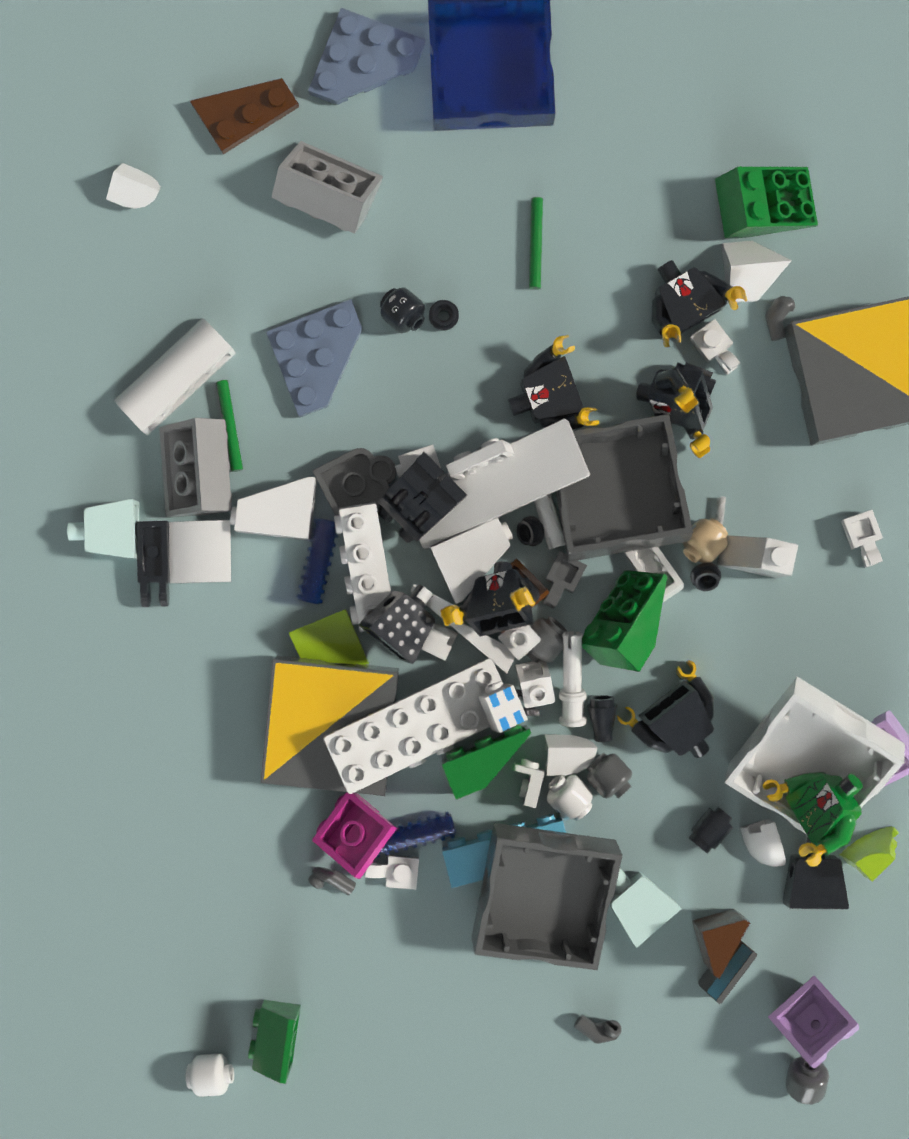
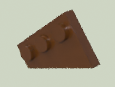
M283 78L190 100L191 105L223 155L299 108L297 100Z

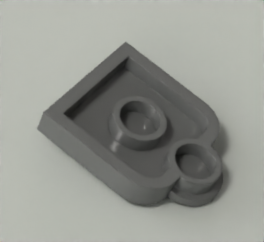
M356 448L313 470V473L335 515H340L339 508L371 502H376V507L381 506L378 501L389 489L388 484L394 480L396 468L395 463L389 457L383 455L374 457L369 450Z

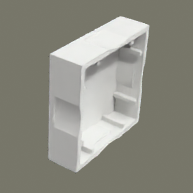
M796 677L730 761L724 783L762 807L777 812L794 827L805 833L785 798L789 795L788 792L783 793V797L778 802H772L766 796L774 794L777 788L773 787L764 790L762 785L765 781L772 779L782 784L787 778L815 772H825L828 775L840 776L843 779L848 774H854L863 784V788L854 796L862 808L868 800L881 791L904 764L905 743L809 683Z

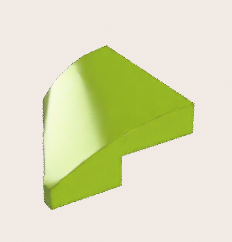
M347 609L289 632L300 658L317 659L327 663L369 664Z
M893 826L875 830L856 840L839 855L847 864L856 868L865 878L873 882L895 860L896 853L894 851L897 848V842L893 838L899 832Z

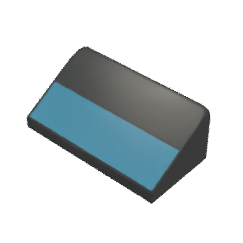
M741 940L720 979L707 969L698 981L699 986L717 1003L722 1004L755 960L757 953Z

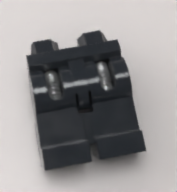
M425 452L415 460L408 470L378 501L381 505L378 514L385 521L390 522L395 519L402 526L399 530V536L406 543L420 540L467 497V494L448 475L443 480H438L444 474V471Z

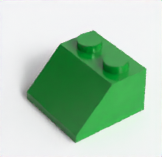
M264 1000L261 1009H255L253 1028H258L256 1040L251 1039L248 1059H253V1071L278 1083L286 1084L293 1064L301 1005Z

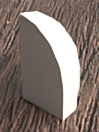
M122 163L113 172L106 199L133 209L146 207L156 199L161 186L149 174Z
M434 623L422 650L445 661L458 633L443 625Z
M545 734L544 750H547V764H545L547 776L572 775L586 769L595 759L597 746L588 739L575 735Z
M768 818L740 827L745 846L753 858L762 864L772 867L786 864L782 842L776 823Z

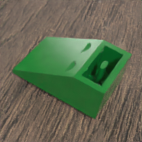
M735 167L715 178L725 238L754 237L818 226L808 167Z
M624 570L617 578L615 586L608 597L601 603L598 613L585 628L582 637V648L600 665L640 672L656 645L667 576L661 573Z
M521 724L503 731L504 735L494 739L491 734L474 741V747L465 751L463 746L446 752V758L442 759V767L456 800L487 787L531 735L527 725L524 727Z

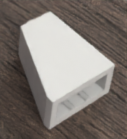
M306 477L239 499L237 507H232L230 524L235 525L234 531L239 533L311 541L317 479L315 477Z
M499 518L431 547L434 558L456 605L461 603L473 590L475 580L478 577L485 576L511 546L509 540L513 539L508 524L506 522L501 524Z
M727 536L728 545L719 555L717 561L718 566L771 578L792 576L798 544L765 537Z

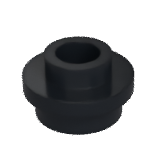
M439 300L431 306L429 320L434 328L446 331L452 329L458 322L459 311L451 301ZM446 311L450 317L448 320L442 321L438 318V314Z
M527 516L518 523L516 532L522 544L537 546L542 543L544 539V526L537 517Z
M701 563L692 569L690 579L697 589L711 591L718 586L721 579V571L713 563Z

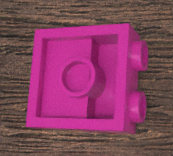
M346 792V794L338 798L335 803V809L330 816L319 824L312 841L353 877L360 879L397 828L379 814V811L359 794H349Z

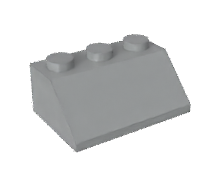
M300 141L280 164L271 198L280 201L285 206L294 207L306 212L315 219H322L336 225L343 231H350L355 234L367 216L383 176Z
M192 418L159 427L166 517L209 515L231 511L232 493L230 491V464L227 450L228 434L225 419Z

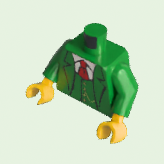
M815 772L787 778L782 784L772 779L763 783L762 787L764 790L773 787L777 788L774 794L766 796L772 802H778L783 797V793L788 792L789 795L785 798L811 843L802 844L798 850L801 857L813 853L811 857L805 860L807 865L811 867L818 866L821 862L822 854L829 855L851 841L856 820L862 814V809L854 796L863 788V784L854 774H848L843 779L840 776L828 775L825 772Z

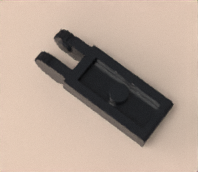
M169 521L136 522L138 583H140L142 607H150L151 589L149 583H159V602L161 607H168L170 601L168 584L170 582Z

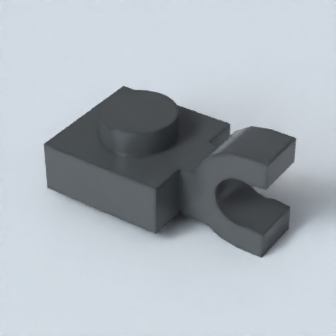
M560 551L545 580L553 583L543 604L554 609L564 590L573 593L587 565L580 561L568 562L567 554Z

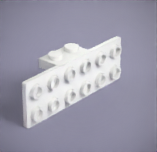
M563 419L511 444L502 439L495 438L484 442L481 445L482 449L473 453L467 451L456 455L453 458L454 462L446 465L448 473L442 475L438 480L441 481L448 475L467 494V497L420 539L422 548H431L589 477L590 472L569 421Z
M485 659L324 736L323 740L346 791L352 794L408 766L409 768L417 767L427 761L426 757L435 753L437 755L446 753L454 748L453 744L490 727L478 696L486 693L484 689L486 686L502 681L492 659Z

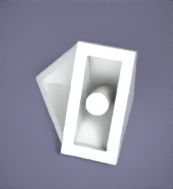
M754 241L722 243L725 282L733 287H742L748 301L746 302L758 301L792 261ZM736 299L737 303H745L743 299Z

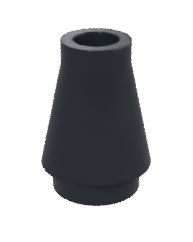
M597 695L590 697V704L587 705L594 732V741L608 742L613 740L612 733L618 704L614 703L613 696Z

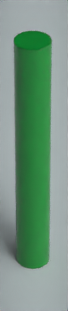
M541 197L531 198L529 289L532 290L541 289L543 198Z
M228 380L217 381L222 419H225L228 434L227 450L231 472L242 471L243 465Z

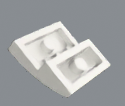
M230 520L169 522L170 583L231 582Z

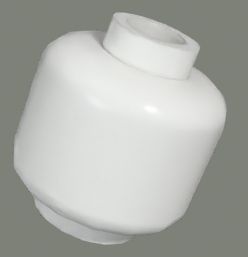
M574 774L556 776L549 783L548 788L550 790L547 794V802L561 818L576 821L583 818L591 810L592 792L578 776Z
M221 1053L198 1055L186 1068L187 1087L192 1089L193 1093L198 1097L222 1095L227 1091L229 1084L234 1081V1067L228 1063L227 1058Z

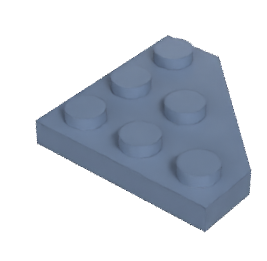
M340 8L309 87V95L339 105L348 101V98L363 91L366 93L385 85L387 81L402 74L403 76L410 74L416 69L425 46V39Z
M351 299L266 332L299 418L329 406L338 381L341 379L356 341L360 337L363 329Z

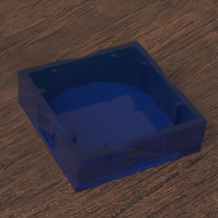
M428 0L434 131L553 126L556 111L554 71L550 60L552 38L550 0Z

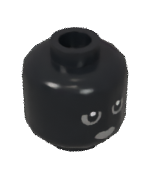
M405 287L389 290L380 301L381 318L399 333H406L410 330L416 331L425 320L423 316L425 312L423 301Z

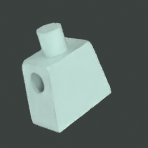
M128 499L85 508L84 522L68 523L67 535L69 541L84 540L85 552L137 559L136 522L140 521L139 502L134 499Z
M620 868L615 888L616 892L610 905L637 948L679 912L681 908L669 895L641 872H638L629 879Z

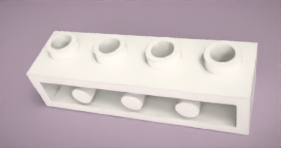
M376 502L339 508L340 515L334 516L337 534L343 533L345 543L344 546H339L342 564H348L350 576L344 577L347 595L353 594L355 606H350L352 625L360 624L391 593ZM359 626L360 632L365 631Z

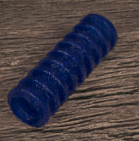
M322 518L314 519L316 528H312L314 537L309 540L312 545L307 548V551L310 553L309 556L305 557L307 565L303 566L305 574L300 577L303 580L302 584L298 585V588L301 589L300 594H296L298 600L318 605L323 603V599L320 598L321 594H325L323 586L327 585L328 582L325 580L326 576L330 574L327 571L328 566H332L330 557H334L332 549L336 548L337 544L334 541L339 537L336 534L335 522Z
M446 811L443 816H440L438 813L435 814V818L426 816V820L423 821L421 818H418L415 823H412V821H407V825L399 823L398 827H396L397 829L376 858H379L382 853H385L387 856L390 854V851L398 853L401 848L406 851L409 846L418 848V844L421 843L423 846H426L429 841L434 844L437 839L445 841L446 837L449 836L451 839H454L456 831L452 815L449 811Z

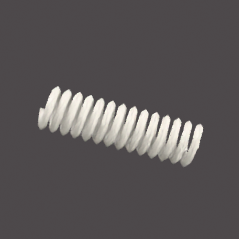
M720 496L721 498H717L720 500H717L719 502H717L716 509L720 511H716L719 513H716L718 515H715L717 516L715 518L723 525L726 497Z

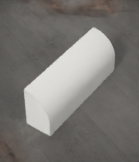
M202 318L114 401L143 433L149 435L232 358L236 352Z

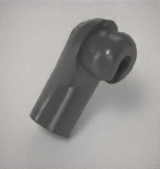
M778 297L766 312L765 318L771 341L786 338L782 321L790 311L792 312L795 309V302L791 297Z
M324 867L314 868L312 870L313 874L308 878L309 883L317 889H321L326 882L346 895H350L356 886L355 881L339 871Z
M583 1014L579 1016L574 1024V1028L596 1044L616 1040L622 1031L620 1023L616 1020L594 1023Z

